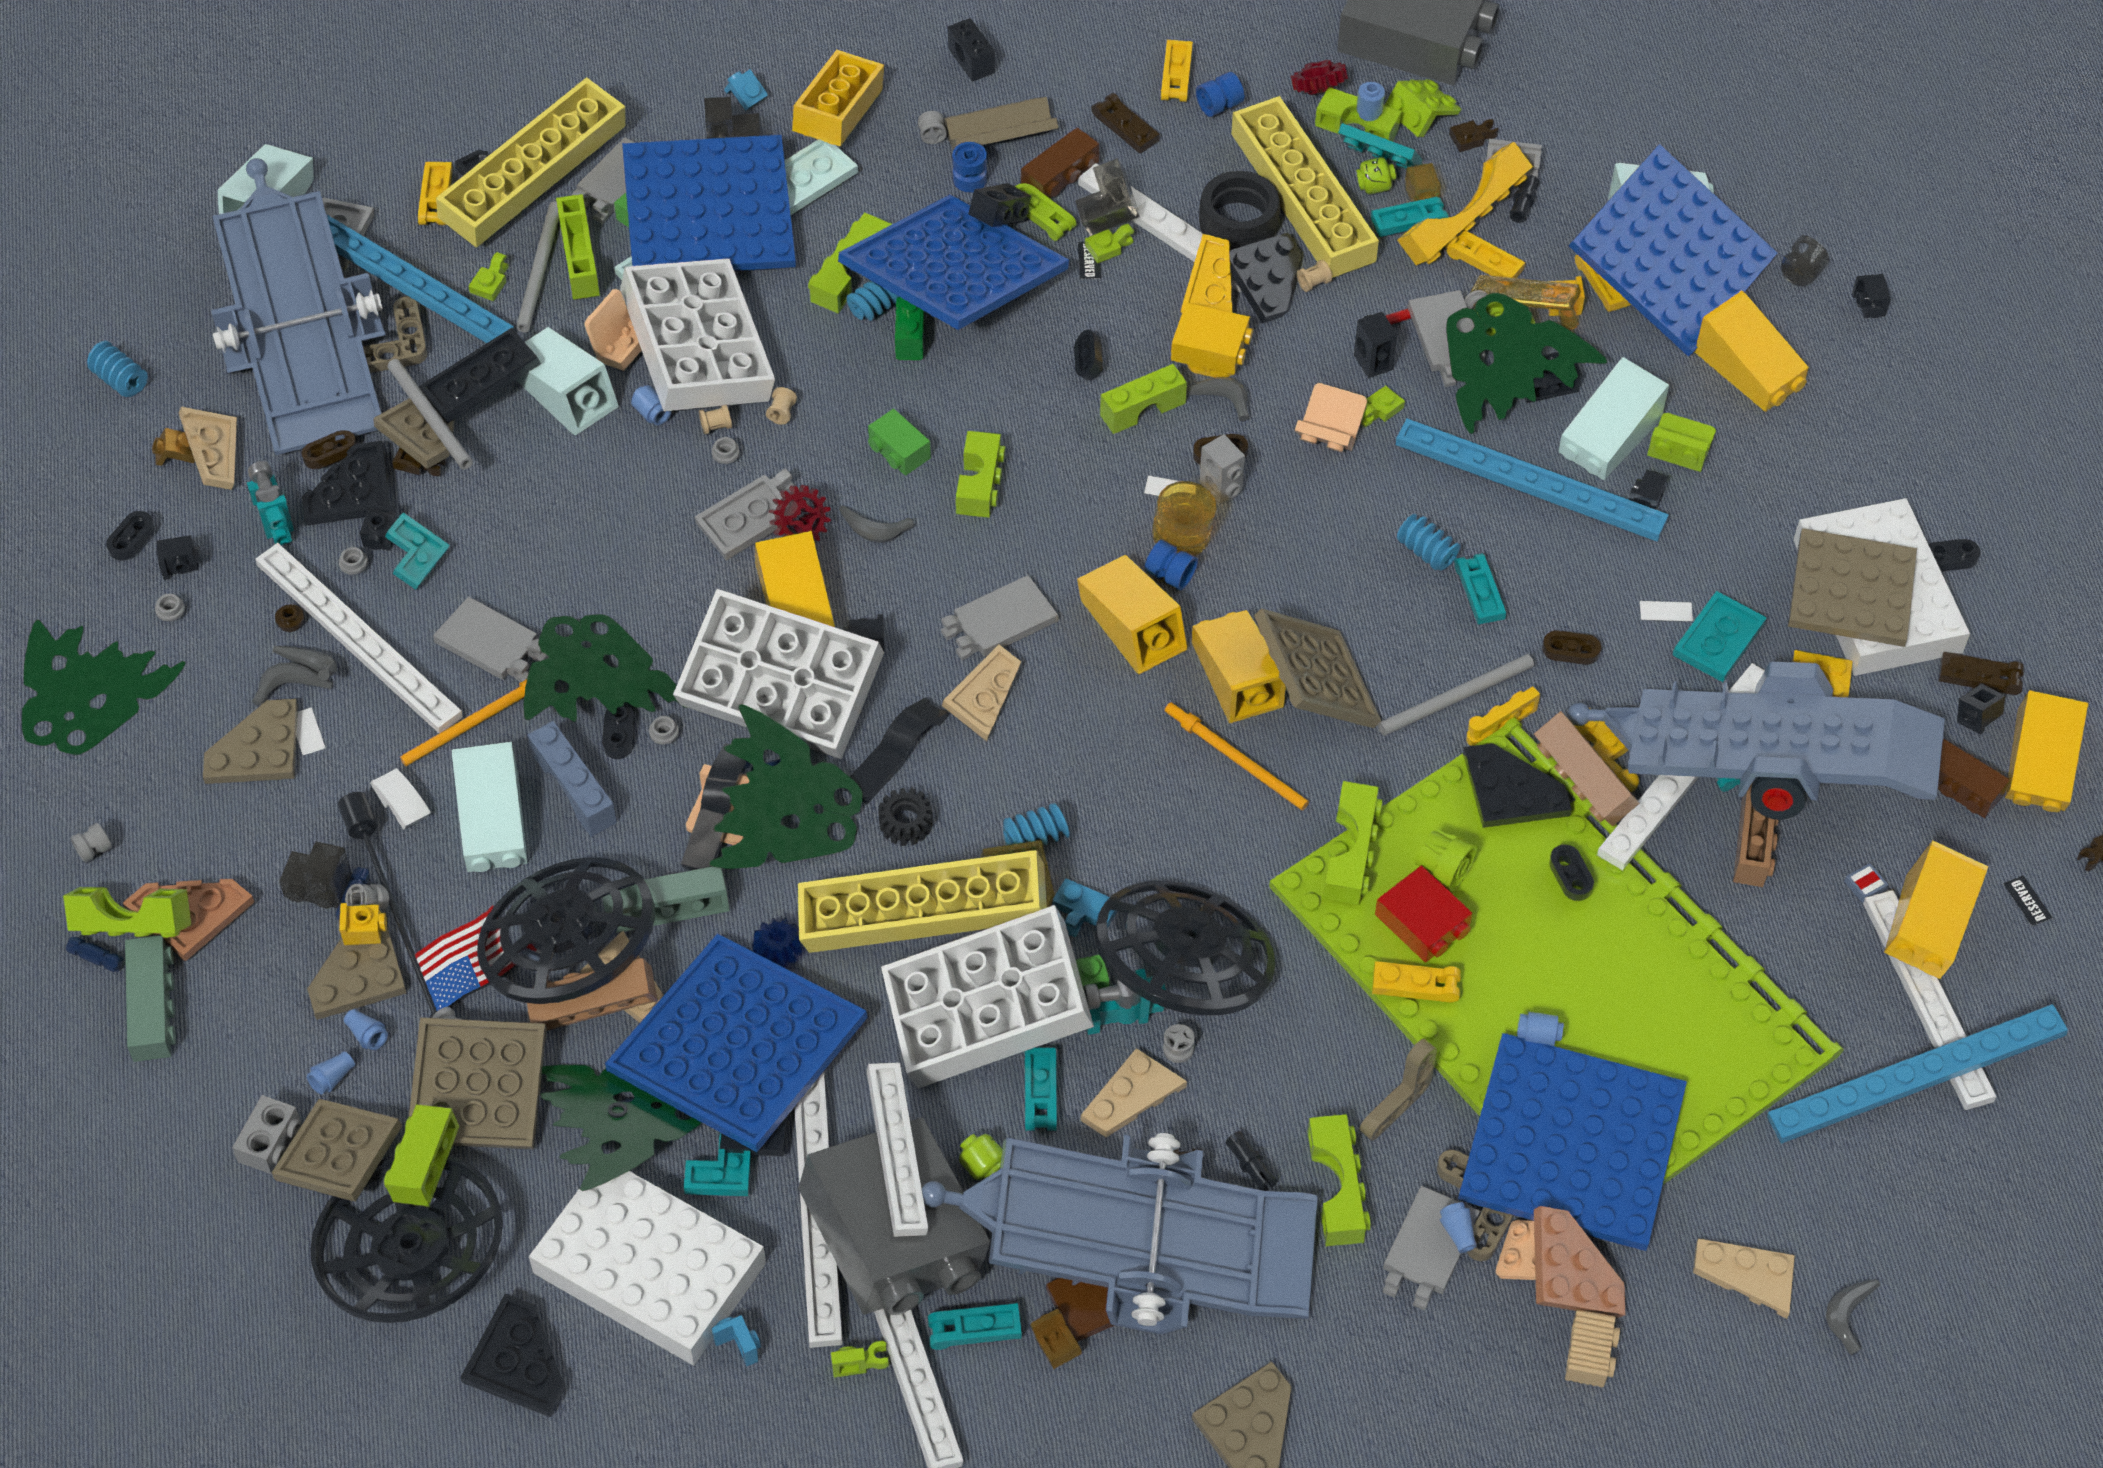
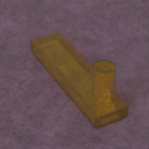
M1479 275L1471 292L1483 290L1487 294L1500 293L1527 307L1558 310L1562 326L1568 330L1576 328L1579 323L1574 304L1581 293L1579 284Z

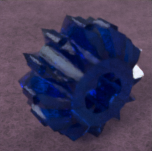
M772 917L771 924L761 922L760 930L754 931L752 947L753 952L776 964H780L783 968H785L786 962L795 965L797 956H802L804 950L803 944L799 940V926L797 923L789 925V920L786 917L781 922H777Z

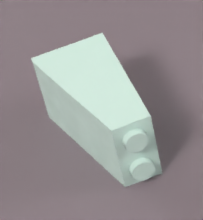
M265 144L218 189L219 214L239 210L257 189L254 179L250 178L246 172V165L251 159L260 158L266 162L268 172L265 180L268 187L295 197L304 195L314 181L313 158Z
M549 327L525 342L539 358L541 364L516 381L572 434L576 436L619 407L604 363Z
M1623 357L1563 432L1558 452L1566 459L1574 461L1585 468L1590 474L1605 480L1660 422L1669 384Z
M512 742L453 749V769L463 855L467 872H485L494 868H514L519 865L528 864L519 774Z

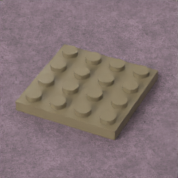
M1802 528L1799 537L1788 627L1905 647L1908 637L1917 548Z
M1262 608L1254 615L1259 626V632L1264 637L1269 648V655L1275 661L1279 670V677L1285 684L1290 695V702L1295 708L1370 728H1375L1381 722L1339 630Z
M420 1018L409 1116H412L416 1104L452 1108L460 1126L453 1146L534 1150L546 1025L539 1023Z

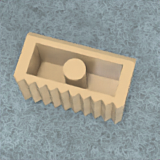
M1576 1309L1572 1325L1565 1380L1604 1387L1607 1377L1613 1378L1616 1358L1610 1357L1611 1348H1617L1620 1328L1614 1327L1615 1316Z

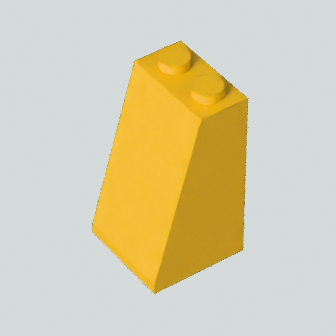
M1740 291L1703 317L1696 345L1698 348L1695 350V353L1766 412L1773 406L1781 405L1787 396L1793 392H1799L1805 386L1809 367L1746 293Z
M812 531L756 542L755 564L766 605L835 627Z
M1123 555L1077 579L1082 603L1138 674L1187 650L1180 605L1127 555Z
M1247 610L1237 613L1231 612L1224 617L1204 620L1192 626V645L1229 724L1284 707L1286 686L1279 677V670L1275 661L1269 655V648L1264 637L1260 634L1257 625Z
M2031 690L2027 692L2017 711L2008 773L2010 781L2006 789L2005 798L2011 799L2013 803L2021 806H2029L2031 804L2043 806L2042 808L2049 812L2066 810L2072 797L2088 708L2087 702Z
M1932 840L1906 875L1884 953L1941 979L1955 960L1988 866Z

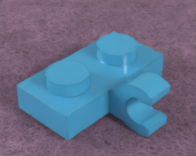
M1065 878L1052 900V906L1055 905L1057 910L1068 914L1065 920L1068 935L1076 937L1084 921L1096 926L1098 914L1110 897ZM1110 910L1107 919V928L1112 922L1117 911Z

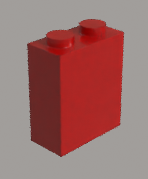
M1422 865L1377 899L1375 915L1425 963L1434 956L1436 958L1440 957L1448 949L1449 944L1456 939H1463L1470 932L1473 914Z

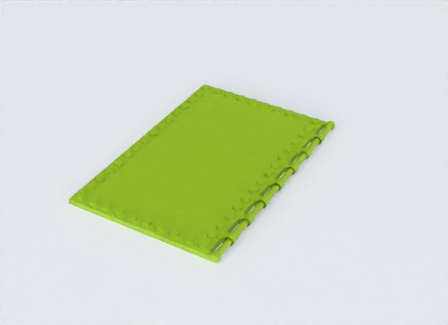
M1515 717L1508 720L1502 728L1476 745L1493 743L1549 776L1552 775L1557 781L1564 784L1566 790L1576 799L1570 803L1572 809L1570 816L1482 828L1462 753L1382 806L1380 817L1374 816L1373 824L1378 825L1375 843L1369 842L1368 850H1374L1371 868L1365 867L1364 872L1365 876H1370L1367 894H1360L1359 905L1323 898L1329 858L1342 855L1355 845L1354 838L1348 829L1270 880L1269 888L1414 1045L1421 1039H1426L1437 1048L1434 1067L1479 1116L1502 1033L1517 1036L1520 1013L1528 1014V1011L1558 1016V1022L1564 1023L1562 1040L1555 1041V1047L1687 1081L1663 1185L1837 1059L1844 1050L1837 1042L1833 1043L1806 1016L1807 1011L1794 998L1790 1000L1764 973L1765 969L1752 956H1747L1722 931L1723 927L1711 914H1705L1681 889V884L1669 872L1665 873L1642 849L1633 858L1656 880L1652 885L1630 863L1622 871L1597 855L1599 847L1606 838L1586 818L1591 815L1609 834L1618 825L1615 824L1612 827L1605 819L1601 823L1589 810L1593 806L1587 798L1582 801L1571 789L1575 783L1570 777L1566 780L1562 778L1554 768L1557 764L1556 760L1552 756L1547 759L1537 748L1538 744L1521 728L1522 724ZM1513 736L1536 761L1531 763L1508 738ZM1440 830L1450 836L1453 834L1477 847L1474 861L1460 885L1451 892L1473 914L1470 932L1463 939H1456L1449 944L1448 949L1440 957L1436 958L1434 956L1425 963L1375 915L1377 899L1416 870L1415 860L1423 842L1432 831L1437 832ZM1565 844L1573 846L1579 851L1594 880L1592 893L1587 899L1574 901L1563 893L1549 866L1550 855L1555 847ZM1560 862L1561 865H1569L1566 862ZM1573 886L1575 889H1581L1579 886ZM1672 897L1697 924L1692 926L1667 900ZM1714 939L1739 966L1734 969L1708 941ZM1375 961L1442 969L1449 966L1457 967L1461 970V979L1457 983V987L1460 989V998L1456 1002H1441L1372 994ZM1755 981L1781 1009L1776 1012L1750 984ZM1436 982V986L1443 987L1445 983ZM1798 1024L1824 1052L1819 1055L1792 1027Z

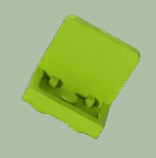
M1430 79L1398 81L1384 105L1401 111L1400 122L1417 137L1425 136L1436 115H1459L1461 108L1456 105V100L1440 91L1438 84Z
M1664 413L1658 427H1655L1652 433L1647 456L1701 472L1716 429L1707 424L1674 414Z

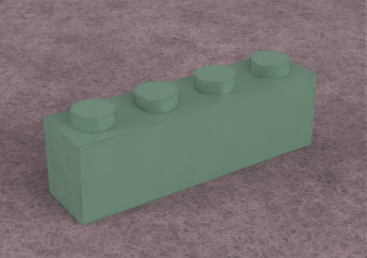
M712 866L644 879L655 903L653 926L730 911L722 868ZM635 884L619 890L623 899V915L640 918L642 913V897L638 886ZM611 894L602 898L606 913H612L613 901ZM619 926L615 933L635 929Z
M161 935L125 940L127 1048L133 1062L171 1057V1045L176 1044L175 1028L170 1023V1018L175 1017L174 1001L170 999V991H174L175 984L173 973H169V965L174 964L173 949L171 946L166 945Z

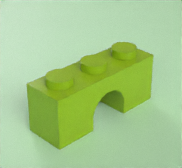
M1328 87L1316 109V127L1339 134L1338 131L1342 123L1346 125L1356 123L1362 125L1365 128V132L1393 142L1399 131L1401 111L1383 105L1382 114L1378 119L1365 121L1360 118L1356 109L1357 96Z
M1174 364L1168 365L1102 393L1100 396V416L1113 434L1138 424L1140 412L1151 404H1155L1161 413L1185 404L1187 382Z
M967 431L964 447V470L976 471L978 474L972 476L959 475L956 492V514L990 518L991 507L997 506L998 490L994 489L995 484L1000 485L1002 468H998L999 462L1004 463L1006 446H1001V434Z

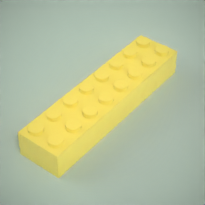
M586 77L436 197L438 218L477 248L626 126L625 106Z
M1278 96L1233 112L1232 136L1258 175H1261L1273 184L1279 196L1281 209L1315 260H1324L1328 264L1332 278L1376 262L1378 238L1281 97Z
M1036 850L798 883L799 940L809 953L989 929L1047 908L1045 868Z

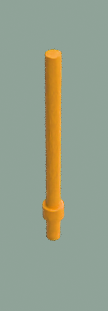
M527 679L519 683L520 687L401 755L400 759L404 766L410 765L524 698Z
M1172 702L1166 706L1164 711L1180 722L1184 730L1190 734L1194 732L1303 811L1308 806L1309 801L1201 724V719L1192 713L1187 714Z

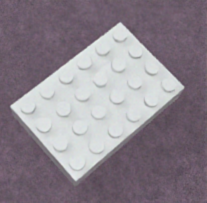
M730 259L628 266L624 268L620 291L663 411L767 402L770 400L775 378Z
M1907 498L1799 520L1794 536L1797 549L1802 528L1917 548L1908 637L1905 647L1836 635L1846 659L1853 661L1852 673L1854 676L1941 658L1943 652L1963 654L1970 632Z
M717 589L673 695L682 706L744 727L747 726L738 707L741 704L746 705L783 725L808 744L810 749L842 759L884 652L878 641Z
M1055 905L881 967L906 1073L917 1088L1094 1027L1066 924Z
M630 1171L590 1190L581 1191L579 1188L529 1256L535 1275L693 1366L713 1340L712 1327L716 1326L722 1319L729 1317L766 1264L764 1247Z

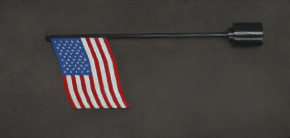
M352 792L343 796L338 802V808L350 837L364 839L381 885L388 891L391 911L432 1013L430 1018L440 1009L451 1007L462 998L490 985L479 965L477 945L481 928L494 906L492 905L475 920L441 935L415 954L370 840V836L377 829L378 825L367 796L362 792ZM500 929L489 932L485 946L487 961L492 966L504 953L500 943ZM510 961L498 976L504 977L517 965Z

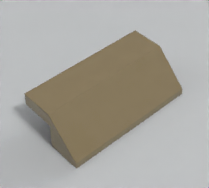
M1047 97L1032 98L944 118V127L953 150L957 145L964 142H975L984 145L1058 128L1057 118H1052L1050 115Z

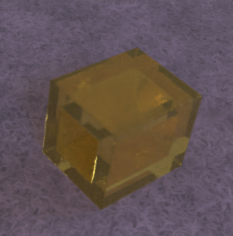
M1433 163L1407 167L1405 188L1411 202L1440 197L1441 185Z

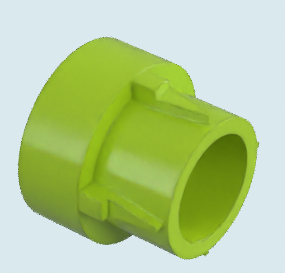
M1440 830L1437 832L1432 831L1419 849L1415 860V868L1417 869L1422 865L1446 889L1452 892L1460 885L1474 861L1477 847L1453 834L1450 836Z

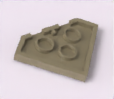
M410 398L373 418L376 429L427 469L450 456L449 451ZM443 419V421L446 423L448 428L453 433L455 419L449 422L448 424Z
M266 700L204 753V783L294 779L297 700Z
M388 928L387 931H382L380 944L344 945L342 938L340 939L307 988L316 1020L407 993Z
M1270 1362L1192 1413V1420L1228 1468H1279L1291 1385L1273 1362Z

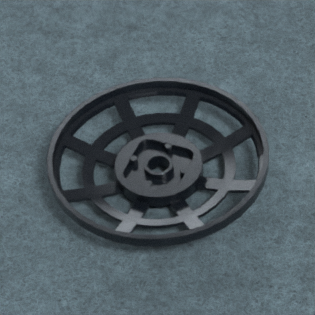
M606 858L572 859L541 869L511 888L488 914L481 928L477 945L480 968L490 985L499 993L523 1003H559L593 992L621 974L637 958L646 945L655 920V903L652 893L643 877L633 868L619 861ZM590 867H603L621 871L629 876L612 882L600 874L587 871ZM575 869L574 872H568V873L556 875V876H553V877L548 878V879H546V880H543V879H545V878H547V877H550V876H552V875H555V874H557V873ZM582 879L595 881L602 885L589 893L577 889ZM568 880L565 888L548 894L543 889L556 882ZM635 884L638 886L642 897V913L640 918L623 915V899L619 890ZM527 890L525 893H523V894L513 903V905H512V906L510 907V909L507 911L505 917L498 918L499 915L502 913V911H503L519 894H521L523 891ZM611 894L613 901L612 913L598 912L594 901ZM533 896L537 900L528 913L515 914L529 897ZM566 918L565 921L561 923H556L558 920ZM597 923L608 924L602 934L589 944L586 939L592 934ZM524 924L526 934L511 945L509 940L510 926ZM618 927L636 929L625 948L605 965L597 952L609 942ZM500 929V943L504 953L490 966L485 954L486 942L490 931ZM530 943L541 951L539 961L527 959L518 953ZM574 947L579 951L566 958L552 961L554 953L567 951ZM584 960L587 961L594 971L589 976L575 982L547 988L549 971L569 968ZM510 961L522 969L537 971L534 988L511 984L498 976V974Z
M1172 881L1137 883L1114 893L1104 903L1098 914L1094 931L1095 943L1100 957L1107 968L1131 991L1164 1008L1194 1015L1235 1013L1256 1003L1267 992L1274 976V950L1261 926L1238 905L1207 889ZM1156 891L1158 893L1141 899L1135 905L1119 901L1140 892ZM1178 899L1192 901L1203 906L1200 910L1182 907ZM1164 900L1169 906V909L1161 913L1145 908L1149 904ZM1110 910L1128 913L1126 920L1127 937L1110 941L1107 932V919ZM1215 911L1218 912L1234 927L1220 926L1211 915ZM1137 916L1154 921L1152 931L1138 934L1136 930ZM1234 916H1236V917H1237L1238 919H1240L1243 923H1245V925H1246L1250 930L1244 929L1243 926L1240 924V922H1239ZM1226 937L1241 939V956L1225 946ZM1250 940L1260 942L1267 956V967L1264 975L1249 963L1252 951ZM1153 942L1156 948L1165 956V959L1163 961L1158 959L1144 944ZM1133 947L1135 952L1145 962L1157 970L1150 983L1133 972L1119 958L1116 952ZM1221 956L1235 964L1227 970L1216 973L1212 966ZM1178 963L1189 967H1200L1202 973L1184 971L1175 968ZM1242 971L1257 983L1245 993L1230 998H1223L1219 983L1235 978ZM1168 976L1185 982L1206 984L1210 999L1185 997L1161 988Z
M448 1156L444 1170L450 1172L443 1187H436L433 1198H436L430 1210L410 1208L409 1204L393 1202L390 1194H386L367 1207L361 1215H358L344 1207L349 1200L332 1196L318 1217L312 1234L310 1248L312 1268L326 1296L338 1308L352 1316L382 1323L407 1322L427 1317L461 1299L476 1286L488 1271L496 1257L502 1238V1210L494 1188L487 1178L471 1164L459 1158ZM395 1157L380 1161L365 1187L385 1177L386 1172L391 1169ZM461 1176L469 1179L481 1189L488 1199L490 1207L473 1216L468 1205L458 1195L454 1194ZM395 1203L397 1212L385 1219L380 1225L370 1221L381 1210ZM448 1203L453 1205L465 1220L449 1228L446 1227L440 1217ZM337 1217L352 1226L345 1241L344 1259L324 1262L326 1238L331 1225ZM494 1218V1237L488 1253L482 1263L470 1261L476 1246L477 1228ZM361 1232L372 1236L371 1253L355 1257L356 1244ZM467 1233V1244L462 1257L459 1258L447 1254L450 1240ZM418 1240L414 1247L410 1249L403 1248L407 1241ZM377 1265L384 1275L372 1287L362 1279L357 1269ZM439 1265L452 1269L441 1281L431 1287H427L426 1275L433 1272ZM347 1271L354 1285L366 1295L354 1307L349 1305L335 1292L328 1280L327 1274ZM462 1272L472 1274L457 1290L443 1299L430 1304L429 1296L447 1287ZM396 1280L413 1281L415 1291L413 1293H386ZM378 1300L391 1303L416 1301L417 1309L401 1313L385 1314L367 1311Z

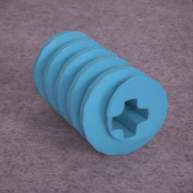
M868 281L863 287L856 289L855 293L847 295V304L856 318L862 320L865 317L871 321L874 319L873 312L877 315L882 314V307L888 310L891 308L890 301L896 304V298H899V296L875 282Z
M101 341L91 349L87 359L89 370L106 384L110 385L113 390H116L124 397H132L143 390L148 379L145 369L142 370L139 364L134 363L125 353L120 352L110 341Z
M1412 514L1399 528L1397 540L1405 544L1407 549L1413 550L1416 556L1422 557V560L1430 564L1432 569L1440 571L1446 569L1455 560L1461 549V544L1455 543L1451 546L1453 541L1451 536H1447L1442 540L1444 537L1442 529L1434 533L1436 524L1430 523L1426 526L1428 521L1426 516H1422L1417 520V514Z
M1054 803L1049 805L1048 811L1044 807H1039L1037 815L1032 810L1027 811L1026 819L1023 815L1017 814L1014 822L1009 817L1003 821V836L1010 854L1014 853V846L1016 845L1021 852H1025L1026 842L1035 849L1036 839H1040L1045 846L1048 844V835H1051L1055 842H1058L1059 832L1061 831L1066 838H1069L1066 819L1059 807Z

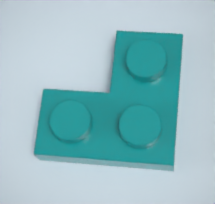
M404 512L387 531L385 536L407 552L392 574L415 590H417L450 547L448 543Z
M720 1133L718 1161L686 1160L684 1194L748 1196L750 1151H744V1154L726 1153L725 1149H720Z

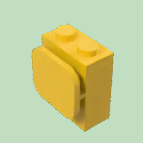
M1186 302L1172 341L1171 361L1187 364L1190 371L1214 378H1229L1235 375L1237 366L1243 365L1246 349H1244L1245 344L1250 345L1253 329L1249 328L1250 317Z

